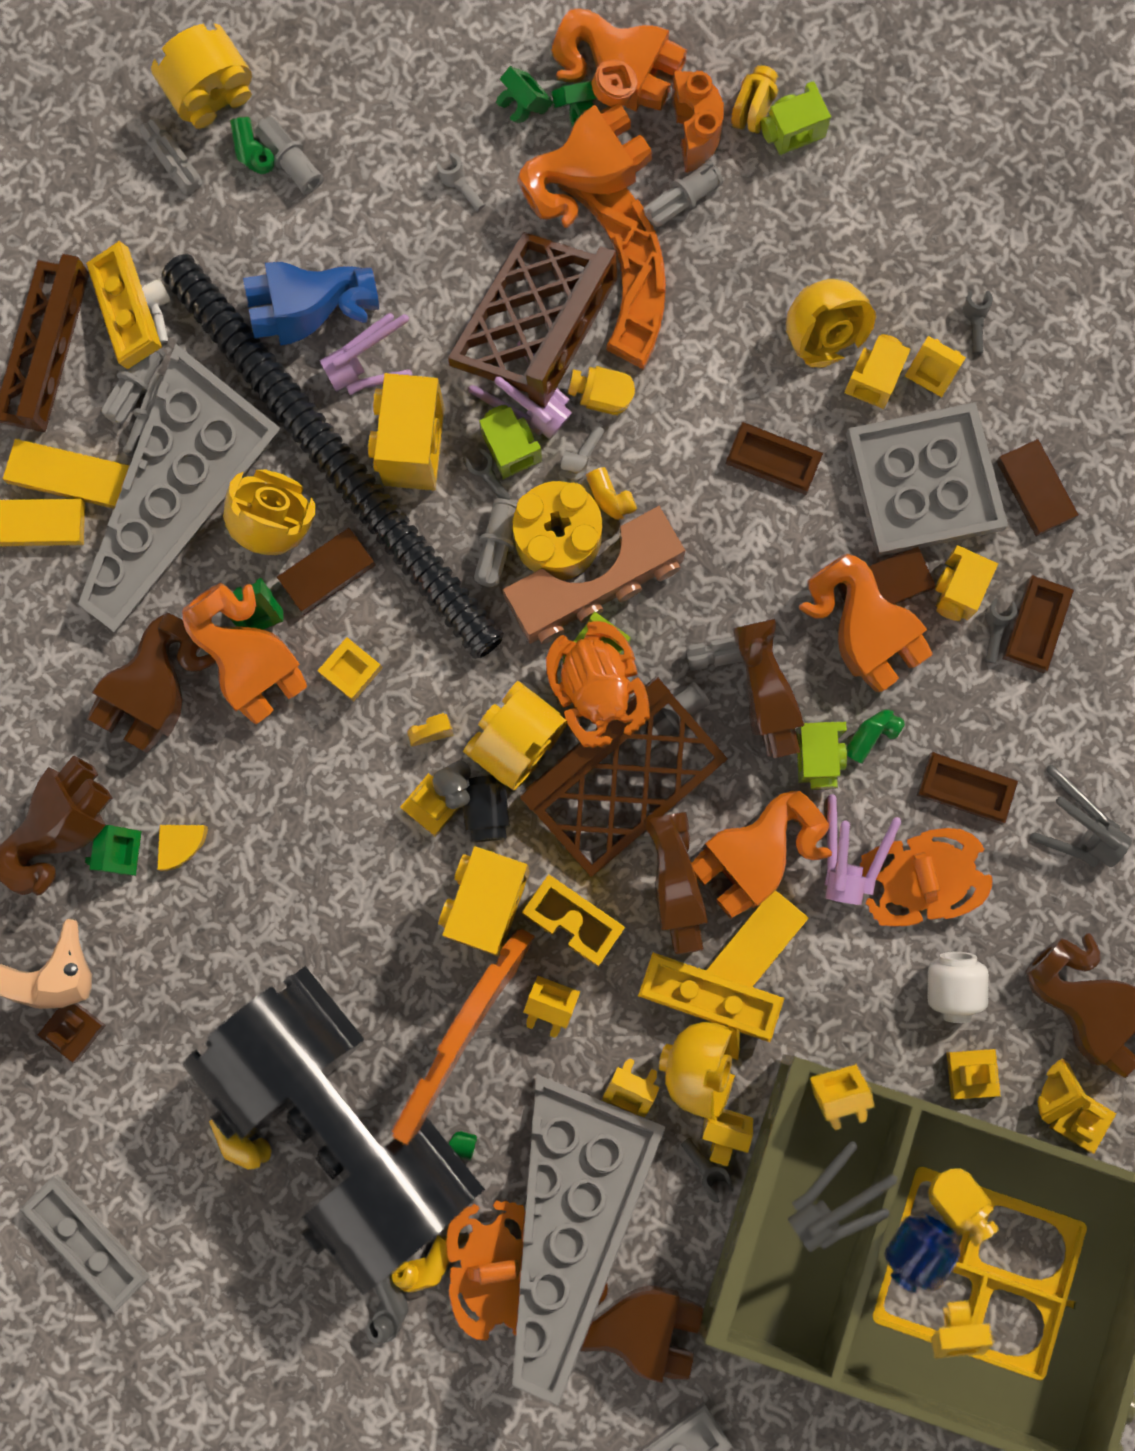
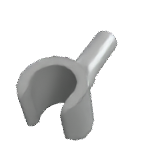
M450 153V159L455 168L446 171L437 163L440 179L445 186L456 187L459 192H462L478 212L485 207V204L465 179V172L460 157L455 153Z
M595 426L581 447L579 454L568 451L564 452L560 476L573 480H581L584 477L589 457L592 454L591 452L605 432L602 427Z

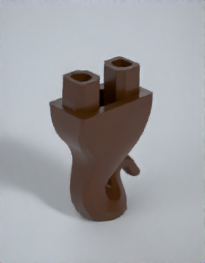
M167 612L149 624L142 635L134 658L128 664L107 673L98 682L91 692L97 696V699L87 719L112 733L123 714L130 715L135 718V721L123 740L148 754L159 741L162 734L167 737L170 736L182 710L180 684L170 658L169 646L175 642L180 643L177 660L185 670L190 672L202 671L214 665L216 661L210 654L197 657L202 648L190 638L185 630L183 620Z
M775 619L732 629L736 646H739L741 657L746 664L749 719L752 734L762 736L766 756H771L772 758L800 753L795 728L804 726L791 686L774 657Z
M72 756L60 772L48 767L41 776L32 795L29 811L24 822L0 845V882L13 892L20 895L34 893L37 896L42 895L55 880L56 869L50 863L31 865L29 861L41 854L65 853L78 850L94 840L106 824L100 813L112 800V796L105 787L94 781L99 775L94 766L76 756Z
M687 812L643 819L644 827L649 833L657 851L655 890L660 927L662 931L670 930L675 954L703 950L699 924L708 923L696 875L688 855L690 835Z
M1090 933L1082 937L1085 951L1068 940L1058 938L1045 948L1026 970L1027 982L1032 992L1041 1001L1066 1015L1070 1021L1073 1038L1078 1050L1091 1064L1102 1065L1117 1077L1126 1078L1135 1069V1055L1124 1045L1135 1034V986L1116 980H1087L1078 982L1061 980L1058 972L1064 966L1083 972L1094 969L1100 962V950Z
M607 1282L598 1305H600L607 1297ZM660 1286L639 1287L617 1299L592 1319L580 1351L612 1352L624 1360L636 1375L651 1381L662 1383L663 1377L689 1380L694 1358L693 1350L672 1346L670 1343L674 1328L698 1334L703 1307L687 1298L680 1297L677 1290Z

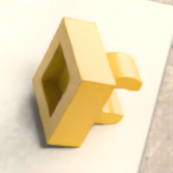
M928 336L904 377L942 398L966 357L961 355L959 351H954L940 343V340Z
M346 637L317 671L354 702L383 668L381 664Z
M428 773L400 808L436 837L459 808L450 809L446 806L445 796H439L435 792L433 787L434 777Z
M537 976L523 1013L528 1014L527 1028L533 1029L536 1020L539 1018L552 1023L551 1037L555 1038L558 1036L562 1027L565 1029L568 1027L580 991Z
M996 1049L946 1052L951 1099L1001 1096Z
M629 1058L624 1063L622 1069L617 1067L601 1101L645 1118L660 1088L654 1084L657 1079V1071L651 1069L644 1080L631 1073L635 1060Z
M857 1064L810 1077L813 1094L826 1121L829 1120L835 1130L841 1129L839 1117L852 1113L856 1114L860 1123L866 1122V1109L873 1108L874 1102L871 1090Z
M1086 1095L1089 1102L1055 1120L1049 1128L1087 1152L1094 1154L1117 1113Z
M723 1109L719 1117L715 1116V1120L704 1118L702 1139L712 1142L710 1148L712 1152L709 1161L728 1166L733 1149L748 1153L753 1139V1117Z
M968 1301L947 1302V1307L943 1308L946 1328H938L931 1337L934 1358L985 1354L993 1346L990 1325H972Z

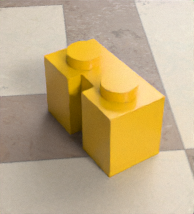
M550 874L547 875L522 911L526 918L552 936H554L559 927L571 934L573 938L569 942L568 947L596 967L600 966L625 929L622 924Z

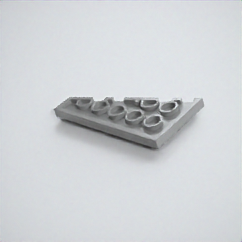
M176 343L163 381H161L148 421L145 423L123 482L115 509L108 522L98 554H96L78 602L79 606L114 633L224 501L231 480L241 472H244V476L281 430L280 427Z
M536 1074L512 1386L559 1407L666 1127Z

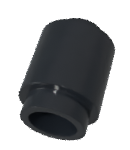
M492 775L469 778V787L466 788V791L470 796V801L462 807L465 832H470L471 842L506 839V828L510 827L506 786L503 783H496V778Z

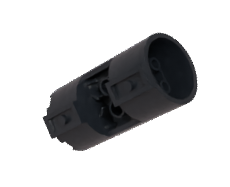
M304 966L283 981L287 986L286 989L278 993L273 986L269 987L207 1036L208 1040L205 1045L208 1049L202 1055L197 1049L191 1052L184 1060L183 1067L217 1110L210 1118L227 1140L236 1134L243 1143L288 1110V1120L286 1122L302 1143L306 1142L309 1138L319 1149L315 1158L318 1164L332 1180L339 1175L343 1182L302 1216L301 1219L307 1226L300 1233L317 1255L326 1249L360 1293L365 1295L444 1229L485 1188L428 1117H426L419 1132L407 1145L394 1138L383 1148L380 1147L326 1079L354 1051L362 1046L364 1038L309 969Z

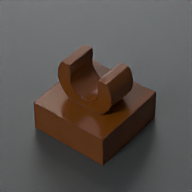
M75 1003L58 1008L37 1035L69 1061L77 1063L106 1025L80 1004Z

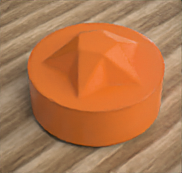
M607 60L601 63L592 80V90L597 99L611 107L616 104H621L622 106L627 104L637 87L635 72L628 64L620 60Z

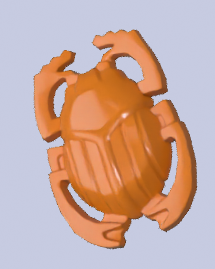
M600 621L587 623L588 632L585 634V638L578 640L577 643L561 635L553 642L546 657V671L550 686L555 696H558L563 708L573 703L574 708L565 710L564 715L574 736L584 748L589 746L591 748L596 746L602 747L605 744L610 745L612 738L609 736H599L605 733L608 724L613 720H619L624 723L632 722L624 729V734L631 735L633 731H638L640 726L645 725V721L650 718L649 701L643 682L640 678H635L631 682L628 677L638 674L633 650L627 639L615 626ZM606 637L613 640L622 648L624 654L621 655L613 646L601 641V638ZM565 655V662L562 663L561 668L562 681L558 684V665L561 660V657ZM634 693L637 698L636 709L628 716L626 713L628 708L627 702L629 695ZM583 716L589 719L593 724L597 725V730H584L579 723V718Z
M955 828L928 830L922 832L919 836L907 839L911 850L903 851L902 841H893L888 854H894L895 859L883 871L879 872L876 880L883 884L885 889L879 900L880 907L871 898L867 899L866 905L869 906V912L873 914L874 919L879 922L880 926H909L918 924L923 921L920 911L927 909L928 919H949L971 912L984 903L990 894L993 884L992 876L990 874L984 875L976 870L974 863L978 853L984 851L982 843L973 834L963 829ZM933 837L953 839L963 845V849L960 850L955 848L954 845L945 842H933L932 839ZM880 846L861 856L862 862L859 865L863 867L862 876L866 877ZM971 886L975 888L969 900L958 908L951 909L952 905L956 904L967 894V890ZM892 902L894 905H901L908 908L909 913L906 915H894L887 910L886 904Z
M497 1200L493 1204L496 1210H504L506 1212L498 1215L491 1224L483 1225L477 1219L468 1218L470 1215L478 1213L480 1208L473 1204L471 1207H466L448 1226L447 1256L449 1262L453 1263L461 1260L460 1264L462 1266L461 1268H450L451 1283L449 1284V1296L452 1310L459 1327L467 1335L477 1340L487 1341L490 1338L489 1332L493 1330L495 1324H502L503 1322L507 1327L512 1328V1333L516 1336L526 1211L523 1205H517L515 1202L509 1203L507 1200L503 1202ZM505 1219H513L518 1223L521 1229V1239L516 1240L510 1233L509 1228L505 1226ZM471 1225L472 1231L469 1233V1238L464 1248L459 1249V1233L463 1227ZM459 1293H462L463 1299L472 1312H475L480 1317L478 1321L470 1318L462 1308L458 1298Z

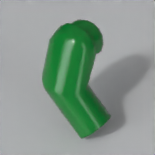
M238 117L230 119L237 160L257 174L270 173L275 166L274 155L270 149L254 139L251 118Z

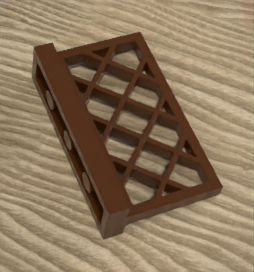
M523 232L448 357L449 366L494 381L496 377H501L516 389L528 393L529 399L535 404L546 408L617 282L616 251L600 246L596 254H592ZM528 249L545 254L547 260L525 266L523 257ZM571 264L585 267L581 274L564 279L560 270L561 267ZM553 271L557 279L556 282L538 288L535 287L531 277ZM521 280L525 281L529 291L510 297L506 296L504 289L507 285ZM563 292L566 298L564 305L546 310L541 299ZM535 302L539 313L517 320L513 308ZM506 311L510 323L491 329L487 328L485 321L489 316ZM545 324L548 331L547 335L543 338L527 342L523 331ZM516 333L521 345L498 352L493 341ZM487 343L492 354L477 360L465 356L469 348ZM526 356L529 362L524 375L506 370L503 364Z
M657 676L645 685L650 718L645 721V723L647 722V734L634 733L636 731H633L631 735L624 734V729L632 722L624 723L619 720H613L608 724L605 733L599 736H609L612 738L610 745L605 744L602 747L596 746L591 748L589 746L584 748L579 742L520 793L522 801L531 811H534L590 877L595 875L646 831L643 819L663 816L728 760ZM635 694L627 702L628 708L626 713L628 716L636 709L637 698ZM669 704L680 717L679 735H652L654 715ZM685 724L697 738L684 737ZM628 738L646 740L644 766L618 764L619 745ZM652 740L678 742L676 768L650 766ZM684 742L703 744L714 758L700 770L682 769ZM611 752H613L612 764L600 763ZM593 768L612 769L610 795L585 794V775ZM617 770L644 772L642 797L616 796ZM649 772L676 774L674 793L667 799L648 798ZM681 774L693 775L681 786ZM579 781L578 793L566 792ZM558 798L578 799L576 825L556 823L545 809ZM583 799L610 801L608 827L581 825ZM615 802L641 803L640 822L632 829L613 827ZM647 804L658 805L646 816ZM563 830L576 831L575 843ZM581 831L607 833L606 851L592 863L580 850ZM613 834H625L612 845Z

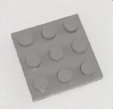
M976 402L848 428L846 437L876 557L908 551L915 547L923 548L1001 532L1008 527Z

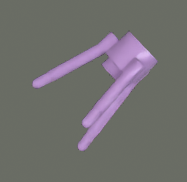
M388 313L345 346L320 360L336 392L346 387L349 394L352 395L364 388L383 384L384 374L364 379L358 378V375L365 371L357 356L409 321L408 315L403 314L394 320V315ZM403 370L389 374L412 375V371Z
M496 377L494 380L495 384L528 410L525 414L474 385L468 387V391L493 407L499 405L511 406L517 419L524 417L529 427L537 435L540 436L543 433L548 439H551L572 414L565 407L570 399L558 388H556L546 408L535 404L503 378Z
M830 794L828 796L827 822L829 823L827 848L832 851V856L827 858V875L825 880L827 890L825 898L848 904L862 905L863 893L870 895L874 893L876 878L896 837L895 835L901 825V819L895 817L892 820L866 877L862 876L863 867L847 864L850 823L848 821H842L837 853V798L834 794Z

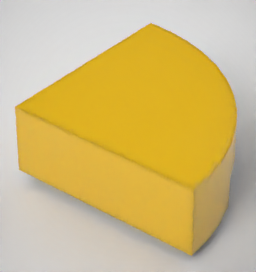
M445 713L427 718V724L420 726L412 725L407 731L411 747L454 736L449 717Z
M160 825L157 870H174L189 861L203 846L208 827L205 825Z
M1063 1058L1053 1064L1046 1073L1048 1077L1044 1083L1041 1096L1038 1097L1039 1113L1042 1120L1047 1124L1089 1102L1070 1064Z

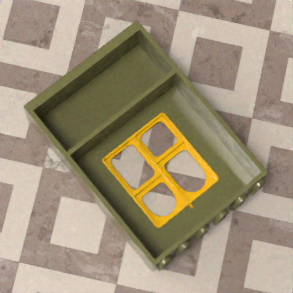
M783 1054L703 1308L699 1331L704 1344L1005 1451H1123V1446L1120 1443L1125 1425L1130 1424L1135 1416V1173L869 1081L866 1082L872 1093L874 1107L866 1109V1122L860 1123L856 1114L852 1113L839 1117L841 1129L835 1130L830 1121H826L813 1094L810 1077L831 1072L834 1069L796 1056ZM853 1141L857 1144V1149L813 1201V1204L816 1205L823 1200L832 1212L890 1175H895L898 1178L897 1184L838 1221V1223L842 1226L884 1208L889 1210L890 1215L888 1218L837 1240L825 1250L822 1246H819L810 1253L787 1220V1218L797 1212L792 1202L804 1195L834 1158L840 1154L849 1142ZM950 1169H962L968 1172L991 1201L989 1204L992 1208L1003 1206L1053 1225L1061 1234L1065 1245V1257L1062 1265L1050 1277L1040 1280L1032 1279L982 1262L979 1258L981 1244L975 1246L969 1239L972 1235L970 1230L963 1233L959 1247L953 1251L910 1237L907 1233V1224L919 1185L924 1181L932 1182L938 1174ZM906 1256L969 1278L972 1283L968 1300L972 1325L983 1324L991 1294L995 1290H1005L1030 1300L1041 1312L1044 1322L1043 1336L1038 1346L1031 1352L1020 1356L1006 1355L989 1349L985 1354L935 1359L931 1337L937 1330L889 1314L885 1310L884 1302L897 1260L900 1257Z

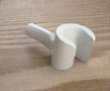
M157 279L144 285L142 289L160 343L168 342V337L160 306L171 302V299L161 280Z

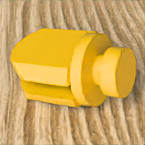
M758 65L754 68L752 74H748L743 78L741 90L732 110L733 128L743 130L747 123L749 132L760 133V120L767 116L772 104L771 102L776 99L779 91L775 84L778 75L772 68Z
M589 366L586 376H581V371L572 370L567 395L575 397L576 393H580V405L585 406V408L610 415H619L631 403L635 394V385L632 377L626 373L599 366Z
M950 1169L938 1174L932 1180L928 1189L929 1200L951 1231L954 1230L959 1236L970 1230L972 1235L969 1239L975 1246H978L999 1230L993 1220L987 1222L985 1219L994 1209L989 1204L991 1201L968 1172L962 1169Z

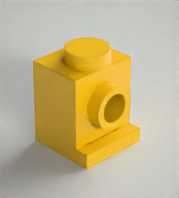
M879 335L872 350L863 348L844 393L884 409L911 349L903 346L893 336Z
M957 545L945 562L946 565L953 568L947 566L944 568L934 589L941 593L936 604V612L954 621H960L962 618L969 620L978 611L999 564Z

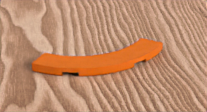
M558 184L560 189L576 198L597 218L611 240L618 257L622 276V303L614 332L607 343L606 350L644 370L660 333L665 305L666 281L664 261L654 227L645 216L644 208L640 201L636 200L627 188L612 194H594Z
M523 929L517 930L501 949V955L497 963L490 964L437 1048L438 1054L425 1079L420 1078L392 1130V1137L407 1145L419 1132L444 1084L477 1028L505 986L516 974L535 938L534 935Z

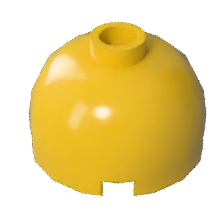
M825 279L805 287L796 296L787 312L786 332L794 351L808 366L827 367L845 358L835 354L836 352L851 346L853 343L858 348L865 343L874 329L876 313L870 305L868 298L857 287L841 279Z
M256 470L254 476L242 478L244 472L237 474L229 483L224 502L223 518L230 536L247 550L262 555H281L298 546L310 529L315 516V502L312 497L308 503L307 499L301 494L304 487L281 473L269 470Z
M701 1022L692 1024L681 1031L673 1045L665 1044L660 1056L659 1070L666 1072V1088L671 1099L681 1109L715 1120V1116L719 1117L722 1114L735 1075L730 1074L732 1059H739V1029L717 1023Z

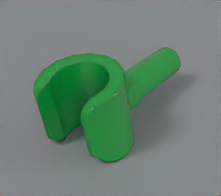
M458 1131L453 1134L449 1145L462 1160L471 1162L477 1136Z

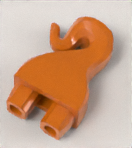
M572 9L564 15L558 27L552 46V56L557 63L566 69L559 70L556 79L568 83H577L582 81L587 74V63L577 48L581 41L587 42L592 50L597 68L604 61L620 60L628 64L635 72L637 87L630 101L623 105L624 107L637 112L641 104L645 107L661 111L670 93L671 84L654 76L658 70L674 76V71H682L686 62L687 50L668 40L669 30L652 25H640L626 29L616 28L600 15L590 10Z
M621 104L609 106L601 111L598 110L596 105H593L576 120L567 141L560 148L538 155L527 161L522 167L517 180L519 187L528 204L541 220L553 219L564 215L561 220L562 226L568 228L577 218L579 206L572 197L566 194L549 193L545 188L547 184H560L594 194H612L636 182V172L652 161V150L643 136L638 135L623 145L617 138L631 128L629 116Z
M846 553L818 571L807 581L815 604L813 605L809 602L801 603L799 610L814 619L828 617L835 607L834 587L840 582L845 583L847 586V595L838 632L839 651L851 674L854 677L861 676L875 692L886 690L899 679L887 661L895 653H899L908 668H914L932 656L931 649L922 635L927 631V628L914 613L889 603L883 598L871 569L860 558Z
M219 583L200 594L183 608V623L186 632L193 642L209 653L218 665L219 686L225 699L235 712L240 710L250 721L258 724L274 711L273 707L263 696V691L276 683L285 696L290 699L307 688V683L298 668L299 662L285 643L275 634L257 628L220 626L212 623V617L218 612H222L235 621L246 620L253 615L256 607L254 590L251 584L243 587V601H239L227 586Z
M789 791L780 794L767 805L759 819L747 827L729 828L718 832L703 845L702 848L704 850L692 862L696 878L703 886L721 871L733 884L732 887L716 899L718 905L730 919L750 907L753 909L757 907L780 885L786 865V829L789 820L796 821L802 827L795 843L798 853L803 858L813 861L832 856V851L829 848L816 847V843L827 833L829 823L816 805L801 791Z

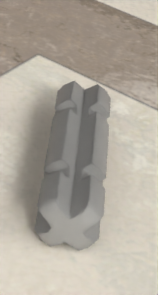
M151 118L147 123L142 124L140 132L143 138L154 150L155 155L170 176L174 178L180 190L184 194H191L194 190L199 189L202 185L199 174L189 164L188 159L171 135L166 132V128L157 118Z
M734 637L710 641L711 644L709 646H705L704 643L689 645L686 650L690 670L705 669L711 663L716 667L744 661L741 657L739 646H736Z

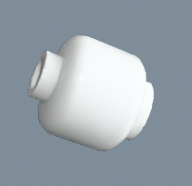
M946 952L940 954V960L931 963L928 968V1005L933 1010L943 1013L945 1021L952 1023L970 1022L972 1015L981 1013L988 1006L989 974L987 967L978 962L977 956L971 953Z

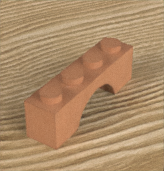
M660 506L620 526L619 539L621 549L614 565L599 578L589 582L570 583L555 578L542 568L503 589L505 601L529 644L540 640L541 644H546L561 636L565 632L563 626L576 619H579L580 623H585L589 621L594 612L601 614L604 610L602 605L615 598L619 602H624L641 592L642 587L640 585L654 577H656L657 581H663L681 569L679 564L684 560L685 549Z

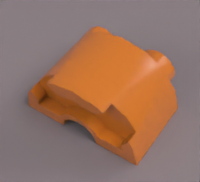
M674 71L672 102L676 123L683 124L685 138L681 140V150L686 173L701 167L714 154L720 144L724 119V103L718 89L712 84L711 77L703 71Z

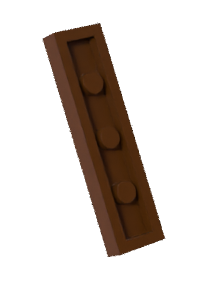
M61 254L59 264L37 260L0 390V423L46 433L90 276L77 256ZM47 274L56 275L49 300L42 291ZM41 297L44 303L38 306L39 299ZM44 314L37 339L31 330L33 320ZM30 337L32 343L27 345L28 338ZM33 353L27 378L25 379L20 370L22 359ZM17 377H19L21 383L15 386ZM22 393L16 415L8 414L11 399Z

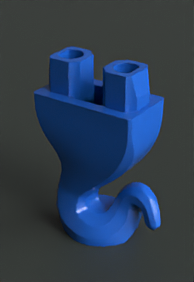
M285 262L264 263L265 275L243 278L248 307L272 304L271 306L249 309L254 338L278 335L280 346L298 342L314 333L327 320L338 304L342 313L347 317L362 323L367 322L368 316L361 307L369 310H379V300L372 267L342 266L324 271H307Z

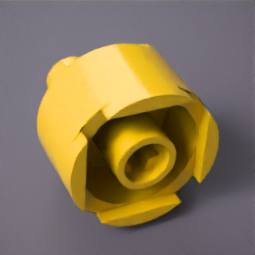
M199 24L180 32L161 48L166 56L160 64L154 59L151 65L153 77L180 118L186 122H191L196 129L210 125L216 118V111L228 104L232 108L240 107L252 95L248 88L252 80V72L223 27L219 24H214L215 30H207L204 24Z
M546 482L534 487L518 500L513 517V533L516 551L520 560L533 572L543 568L560 580H568L579 576L593 563L601 546L602 517L597 503L582 485L575 482ZM560 526L564 530V536L556 537L555 532L551 531V527Z
M517 681L502 700L505 704L502 708L493 704L484 714L478 724L484 730L483 733L478 731L463 750V753L512 790H516L538 766L537 762L547 750H551L568 724L560 712L520 681Z

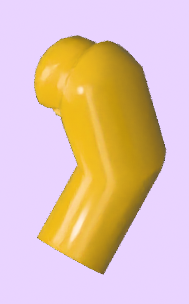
M606 467L597 468L586 474L598 507L615 520L625 519L624 515L632 514L636 511L637 505L630 491L624 490L616 495Z
M212 1120L209 1121L220 1152L227 1161L250 1170L259 1168L261 1163H266L271 1158L272 1150L270 1144L264 1138H258L254 1141L247 1139L242 1143L234 1134L227 1140Z
M437 1235L427 1257L404 1262L391 1273L393 1284L396 1287H400L402 1291L412 1293L438 1285L450 1263L447 1256V1238Z

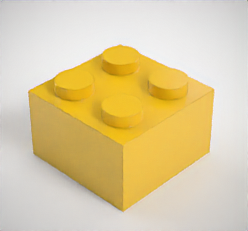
M384 373L383 389H375L373 412L374 415H379L378 431L370 432L368 455L369 458H374V472H379L384 486L436 491L445 411L438 378Z
M474 846L471 856L463 854L454 880L458 881L457 884H460L455 900L447 898L439 918L438 925L445 928L442 936L451 941L500 957L501 949L505 945L530 874L528 864Z

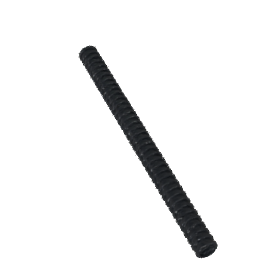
M181 254L171 259L161 273L163 282L169 285L170 290L173 294L177 295L178 300L185 304L187 311L190 314H194L193 317L196 322L202 324L201 327L205 333L210 334L211 340L218 344L219 350L226 354L228 361L234 363L237 372L243 373V379L247 383H251L252 390L255 393H259L260 400L263 403H268L269 411L276 413V419L279 423H284L285 430L288 433H293V440L296 443H301L300 448L304 453H309L308 457L311 462L318 463L317 468L320 473H326V480L329 483H335V491L339 494L343 493L342 499L346 504H351L352 512L354 514L360 513L359 520L362 524H369L367 527L368 531L371 534H377L376 540L380 545H386L384 550L388 555H394V563L396 565H403L401 569L403 574L411 575L410 582L412 585L420 586L419 593L422 596H428V604L431 607H437L436 614L439 617L446 618L444 621L445 625L448 628L454 627V636L456 638H463L462 645L464 648L472 649L470 653L472 658H482L492 652L502 642L504 637L503 631L501 629L495 630L496 624L493 619L487 620L485 618L487 612L484 608L478 609V601L475 598L468 597L470 594L469 590L466 587L460 588V579L458 577L452 578L453 572L450 567L442 566L444 561L441 556L435 557V549L432 546H426V538L422 535L417 536V527L415 525L409 526L410 520L407 515H400L401 508L398 505H392V497L389 494H383L385 490L381 484H375L376 478L374 475L367 474L368 469L364 464H358L359 457L354 453L350 454V446L347 443H342V437L339 433H334V427L331 423H325V416L322 413H317L316 405L309 403L310 399L307 394L302 393L300 386L293 382L292 376L284 372L283 365L276 362L277 359L273 353L268 352L267 346L260 342V338H254L250 325L244 323L243 317L236 313L235 307L232 304L227 303L226 296L219 293V288L216 284L211 283L210 277L203 273L202 267L195 263L196 261L192 255ZM493 643L494 646L484 653L483 651Z

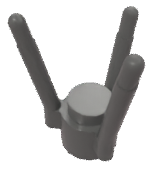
M1049 765L1047 772L1096 822L1065 798L1058 797L1056 799L1057 805L1088 829L1082 838V844L1087 846L1086 850L1036 832L1030 835L1031 840L1080 858L1093 868L1100 861L1108 867H1114L1127 853L1132 842L1131 837L1120 831V825L1100 811L1055 766Z
M853 1141L849 1142L840 1154L834 1158L808 1191L792 1202L797 1212L787 1218V1220L810 1253L819 1246H822L825 1250L837 1240L888 1218L890 1215L889 1210L884 1208L842 1226L838 1223V1221L897 1184L898 1178L895 1175H890L832 1212L823 1200L816 1205L813 1204V1201L857 1149V1144Z

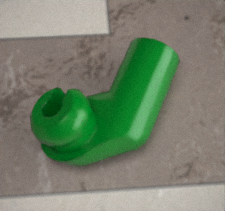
M883 709L860 724L846 747L847 756L863 764L881 733L889 739H896L902 731L905 721L903 718L895 716L893 710Z

